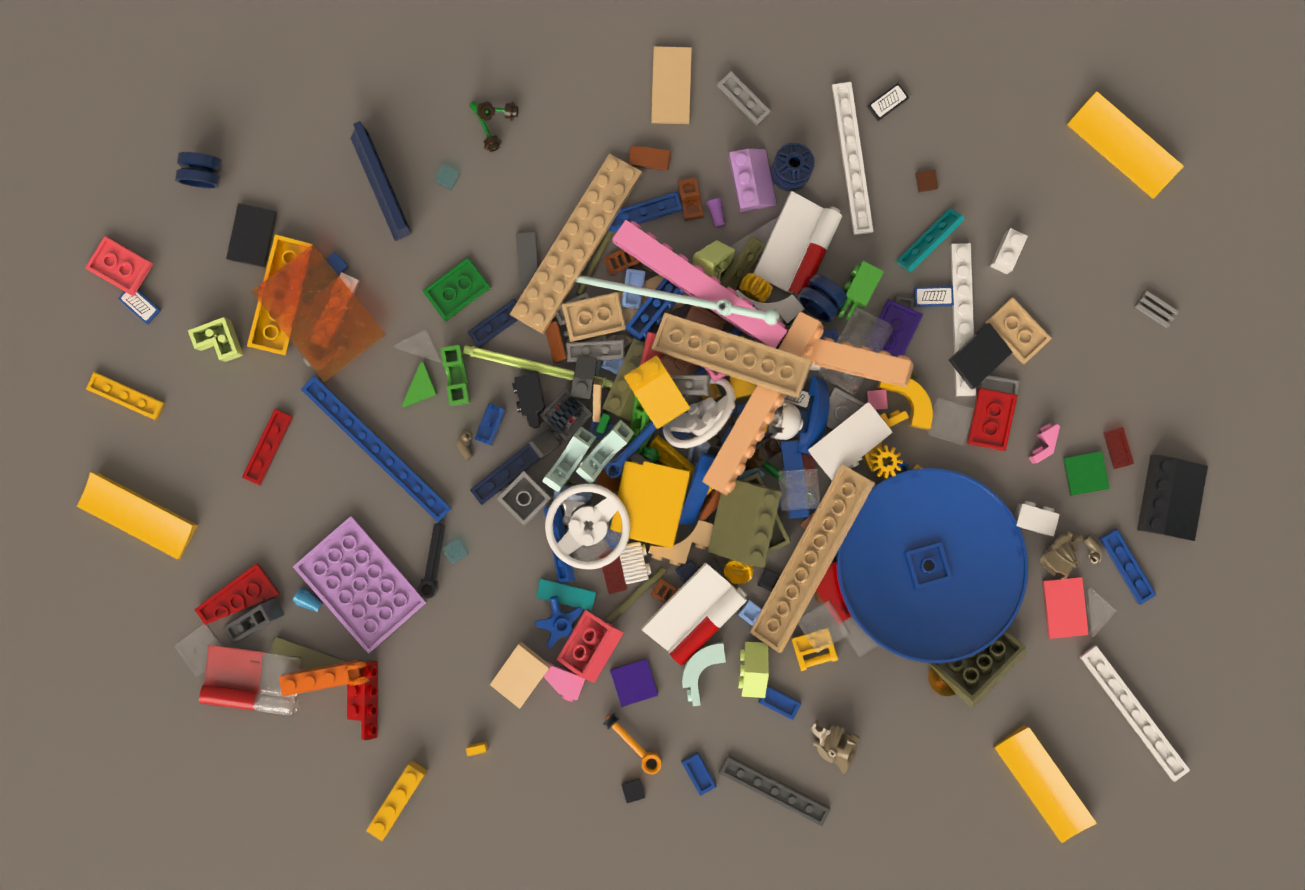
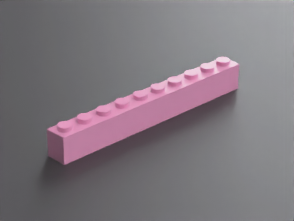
M625 220L613 237L615 245L691 297L714 302L726 299L735 306L755 309L751 301L746 298L742 300L737 296L735 290L730 287L726 289L720 285L721 281L719 279L704 274L705 270L703 268L688 263L689 259L687 257L672 252V247L666 243L661 244L656 241L657 237L652 233H645L640 230L641 226L636 222ZM710 309L758 343L773 348L777 347L788 331L785 329L786 326L780 321L769 325L764 319L734 313L729 316H723L717 310Z

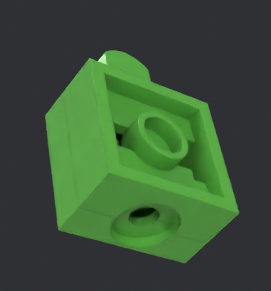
M865 261L860 265L856 264L849 275L852 278L851 281H848L842 289L848 299L842 306L838 317L842 318L848 305H851L845 317L847 322L850 320L855 308L860 311L865 308L884 271Z

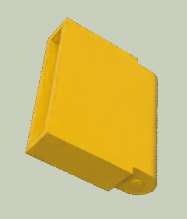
M625 461L617 497L623 502L629 515L630 539L668 548L674 547L691 471L644 461L643 464ZM617 510L612 517L610 529L622 533V519Z

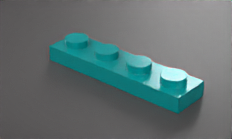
M949 208L896 260L897 264L911 273L965 220L963 215Z

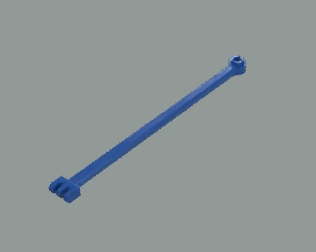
M735 327L730 334L740 337L744 332ZM700 366L692 375H706L707 371L704 367ZM652 420L615 461H610L605 465V472L609 477H618L625 461H628L657 429ZM614 465V470L609 471L610 466Z

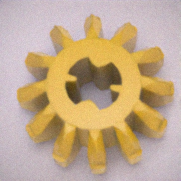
M747 273L739 286L743 294L761 303H764L769 298L773 289L769 282L752 273Z
M884 445L883 451L880 447H877L876 451L878 454L871 453L875 460H869V463H875L876 465L871 470L876 471L879 469L877 472L878 477L882 473L884 478H888L889 473L892 476H896L894 469L897 471L901 470L897 463H903V460H897V457L901 455L900 452L893 454L896 449L895 447L889 450L888 445ZM888 457L890 465L883 466L884 462H882V459Z

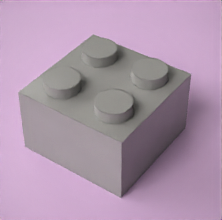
M523 471L497 498L523 526H526L553 499L526 471Z

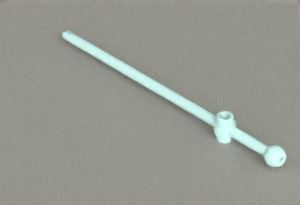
M580 275L576 281L714 309L723 316H729L734 313L764 319L769 325L776 324L779 319V313L775 309H769L765 312L735 306L726 299L714 302Z

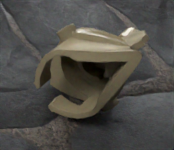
M1066 531L1065 534L1060 535L1055 540L1054 544L1044 550L1040 564L1053 576L1059 572L1063 574L1061 579H1066L1072 568L1079 566L1075 551H1078V542H1083V536L1076 532L1072 534Z
M817 719L810 727L812 733L819 738L814 740L813 746L817 747L819 755L829 763H836L842 774H845L854 761L860 737L855 733L849 735L846 732V728L838 725H831L829 727L826 724L824 728H821L818 725L819 720Z

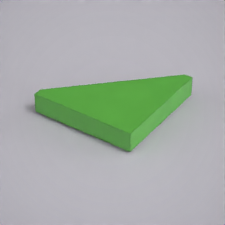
M421 362L402 404L403 408L437 395L424 362Z

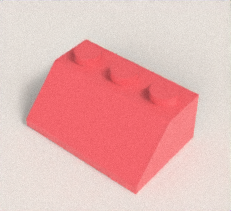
M585 610L556 660L581 678L595 683L624 632Z

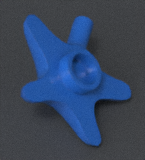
M557 596L550 598L552 606L551 615L546 619L535 622L538 628L550 631V637L547 642L548 648L553 647L562 636L570 637L573 632L571 625L582 613V608L580 607L568 612H562Z

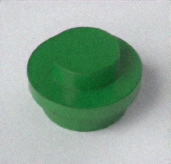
M650 446L648 449L643 448L642 456L653 463L660 459L659 451Z

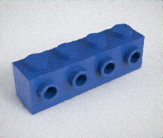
M665 278L655 289L679 295L685 294L684 291ZM649 297L625 326L626 331L641 342L643 339L646 340L647 333H653L651 329L655 324L660 325L663 314L667 309L672 310L677 302Z

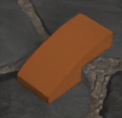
M631 146L628 164L633 167H648L652 170H669L671 151Z
M697 178L678 180L685 221L704 218Z

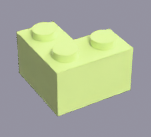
M716 240L694 254L692 258L693 266H700L705 270L704 274L709 277L714 276L720 280L721 273L733 263L735 249Z
M223 317L188 330L194 349L202 351L214 346L219 360L224 362L243 356L234 327L228 318Z
M745 642L744 649L740 650V661H743V665H740V676L742 677H739L738 688L742 689V697L765 698L769 675L768 645L758 642Z

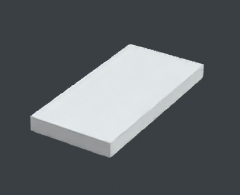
M867 402L809 448L808 452L827 476L833 480L841 464L850 467L889 436L892 431L872 405Z

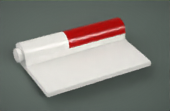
M790 191L753 274L797 297L803 288L808 287V281L817 273L841 221L842 215L840 210L832 206L830 208H822Z
M705 563L641 627V630L665 648L670 656L679 665L683 666L747 601L745 598L747 594L740 587L736 589L710 565Z

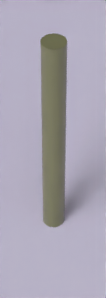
M608 229L584 276H593L614 232H610ZM580 283L576 293L584 294L588 284Z
M663 567L658 569L606 617L607 621L611 624L667 571Z

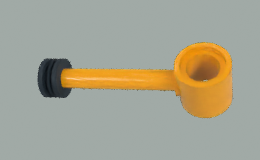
M614 713L608 716L603 725L608 726V730L612 727L642 758V768L646 773H657L662 764L660 755L656 752L647 753L617 722L619 718H616ZM653 758L657 761V765L649 767L646 761Z

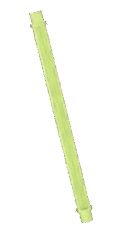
M465 345L463 354L470 355V357L491 360L573 381L575 371L492 352L475 346ZM595 376V379L602 381V389H611L614 381L607 380L605 377Z

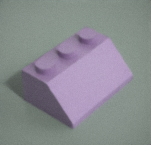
M743 149L729 152L728 159L739 213L776 206L766 149Z

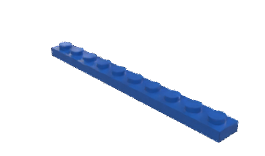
M313 376L301 388L329 418L437 522H440L450 512L452 508L316 376Z

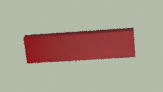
M276 408L274 409L242 478L261 486L293 416Z

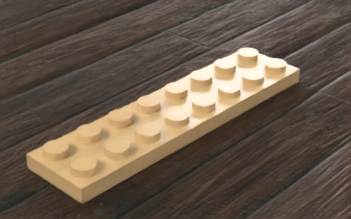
M664 313L651 348L653 351L798 399L812 364L810 359L668 313Z

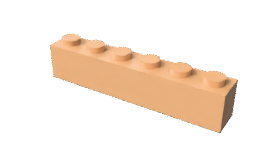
M823 337V340L816 339L811 355L806 357L812 360V365L905 388L908 386L914 366L910 358L898 355V357H893L885 351H879V353L872 352V349L860 346V348H856L848 342L839 344L835 343L833 339Z

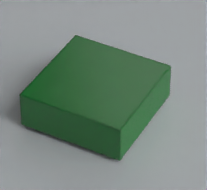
M603 413L596 432L600 434L605 433L610 421L609 415Z

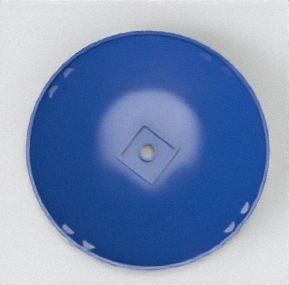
M922 468L891 476L872 488L837 551V578L844 603L863 632L876 644L897 656L924 663H946L973 656L994 643L1007 630L1023 602L1028 580V556L1020 527L1016 526L1017 521L1006 504L992 490L962 473L939 468ZM926 560L931 561L933 564V568L930 571L924 569V562Z

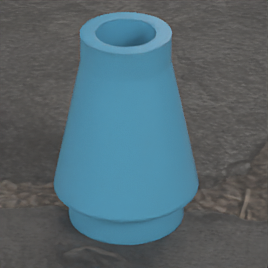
M299 588L292 600L296 603L295 605L313 610L316 613L322 605V602L306 588L305 590Z

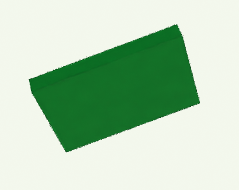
M467 257L425 288L423 293L444 321L447 322L490 290L491 287L469 257Z

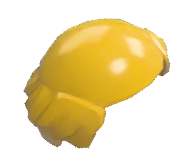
M731 559L727 561L724 567V576L728 578L730 583L737 585L740 583L745 584L752 579L754 572L752 565Z

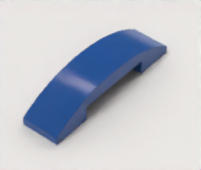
M816 376L811 378L808 395L814 397L808 432L801 433L797 450L811 455L808 449L822 439L829 415L828 386L826 380Z

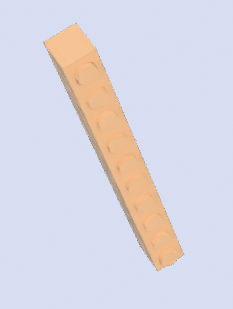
M799 312L778 349L804 358L809 357L814 349L813 345L816 339H820L823 334V325L820 321ZM757 385L702 482L726 496L733 491L736 485L735 480L738 475L740 476L744 472L746 461L753 456L755 452L754 447L757 442L763 439L765 435L764 430L768 424L772 423L777 407H780L784 402L785 394Z

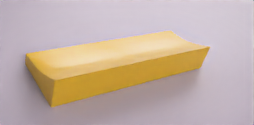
M1095 92L1067 123L1073 131L1152 199L1184 167L1098 92Z
M275 234L247 343L248 347L286 356L313 244Z
M90 472L84 492L77 504V507L176 559H181L198 527L197 524L98 472Z
M1024 724L993 746L1061 843L1097 824L1028 726Z

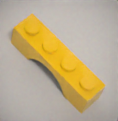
M414 761L407 765L366 831L381 841L385 839L428 770Z

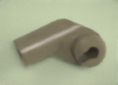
M469 431L462 432L457 442V448L465 460L474 456L469 449L472 434Z
M1088 535L1083 542L1089 547V561L1092 564H1098L1102 558V547L1091 535Z

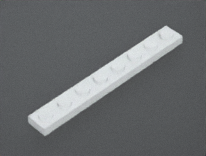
M852 83L832 84L853 235L873 233Z
M971 243L950 245L951 284L953 286L954 301L952 306L954 354L974 336ZM954 368L955 396H976V388L970 389Z
M1094 645L1080 655V659L1171 780L1176 782L1188 773L1190 769L1099 648Z

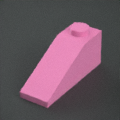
M547 662L551 667L544 675V678L559 694L563 695V699L573 702V699L578 700L585 679L571 670Z

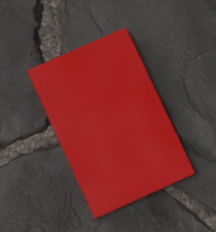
M979 388L967 444L1006 451L1018 395Z

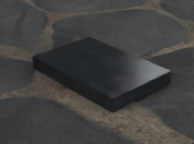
M238 203L226 259L265 268L277 212Z
M987 323L948 361L969 388L975 389L1012 351L993 326Z

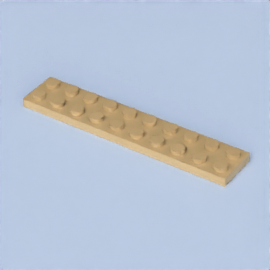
M609 153L511 311L510 315L544 334L642 176V171Z
M841 464L750 631L752 635L779 653H782L875 484V482Z

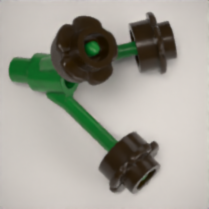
M472 101L469 104V108L477 115L487 136L483 141L484 148L494 152L500 148L499 145L502 141L498 139L497 135L491 136L485 121L491 120L495 112L505 113V118L513 121L514 117H518L519 108L515 106L514 102L506 103L505 108L492 107V103L488 101L484 103Z

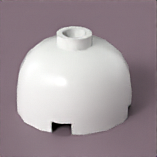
M784 401L780 407H777L772 423L768 424V432L773 434L770 436L771 438L787 440L794 437L802 429L803 420L801 419L799 409L794 404Z

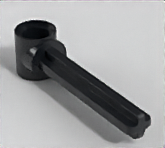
M435 523L433 527L425 577L421 579L418 587V593L423 598H433L438 592L436 575L445 531L444 524ZM426 584H430L433 588V592L430 595H426L423 592Z

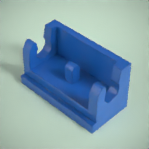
M488 403L474 439L493 446L506 410Z

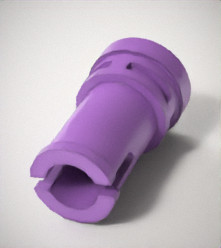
M721 198L706 202L709 211H711L714 228L726 225L722 212Z

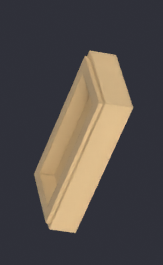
M595 379L593 384V422H600L602 416V381Z

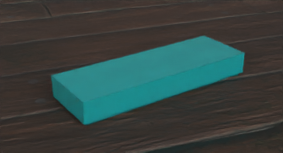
M540 579L536 598L550 601L551 597L557 596L560 604L592 611L597 592Z

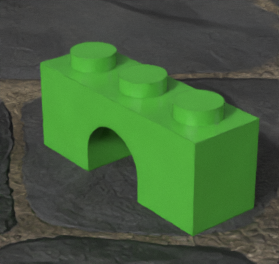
M455 345L440 348L443 367L447 375L448 386L446 387L449 405L471 404L462 346Z

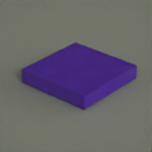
M647 658L610 669L621 707L658 696Z

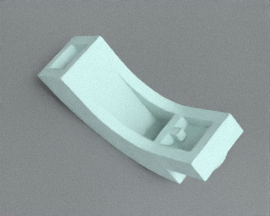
M622 420L617 422L587 454L576 472L591 484L611 458L628 443L635 432Z
M580 427L542 482L559 492L577 469L597 437L583 427Z
M723 641L702 646L684 666L682 687H690L691 690H687L688 702L692 701L693 706L701 705L698 690L700 673L709 665L726 663Z

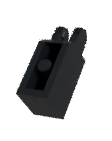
M533 373L515 377L512 387L514 394H518L519 401L516 402L518 413L522 412L523 416H527L530 427L538 428L541 425L539 413L545 409L539 375Z

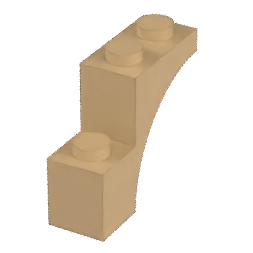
M698 520L693 531L684 540L674 544L673 548L650 545L648 553L652 554L651 558L662 561V558L670 559L669 563L680 566L681 563L685 564L692 542L695 543L694 547L705 550L706 546L709 547L714 524Z

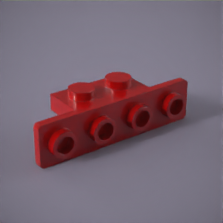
M368 661L366 666L362 667V677H369V682L359 685L347 684V719L362 721V740L377 738L378 661Z

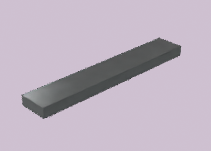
M727 755L719 770V774L820 826H823L831 810L824 804Z

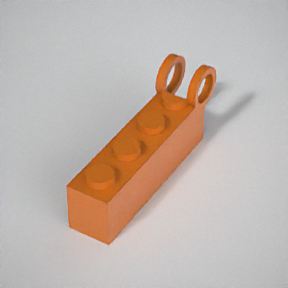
M360 659L283 673L279 676L282 696L347 684L359 685L369 682V677H362V667L366 666V661L360 662Z

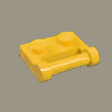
M828 627L791 638L801 671L832 660L834 662L838 660ZM826 648L829 650V653L807 660L803 658V655Z

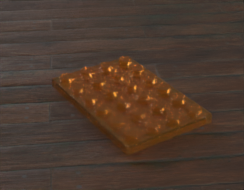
M314 245L251 291L324 382L386 336L384 331Z

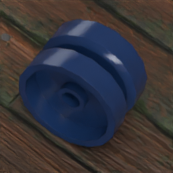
M180 152L178 153L177 164L182 168L176 171L175 181L198 188H218L220 177L215 172L221 170L222 160L202 153Z
M814 274L807 283L808 287L801 290L797 299L810 314L822 321L831 322L837 314L836 309L842 308L848 298L836 283L822 275Z

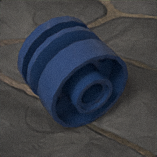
M789 143L782 146L777 151L771 167V177L774 184L785 191H797L807 184L815 166L812 152L800 143Z

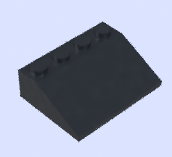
M1150 455L1137 530L1195 541L1208 466L1173 457Z

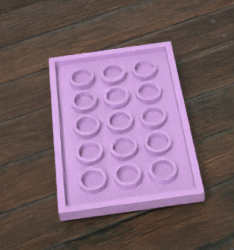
M353 516L345 520L293 566L368 654L427 603Z

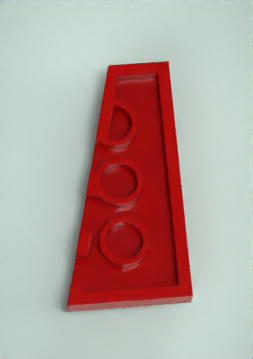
M257 563L194 610L203 623L207 625L280 595V592L259 563Z

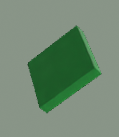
M1102 451L1063 458L1070 496L1110 489Z

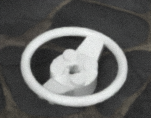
M722 378L715 383L722 385L727 393L717 403L711 397L697 404L693 403L689 406L688 413L679 415L663 426V434L671 445L679 448L694 447L717 434L735 408L736 396L728 380ZM671 431L692 432L697 437L690 440H679L672 435Z
M579 484L564 490L554 499L547 512L545 531L550 547L562 561L580 569H597L610 564L623 552L630 535V520L623 502L612 491L595 484ZM579 492H595L607 497L596 506H584L575 511L569 522L568 532L558 543L556 542L553 532L554 515L566 498ZM617 510L619 511L622 519V535L617 547L608 556L589 562L580 561L569 556V554L583 545L590 546L603 540L609 531V521ZM586 520L594 523L592 525L593 530L586 528Z

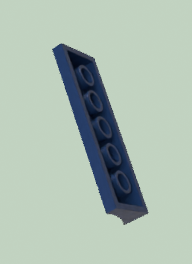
M361 121L353 124L355 129L351 136V141L392 236L397 241L411 235L412 232L368 130Z

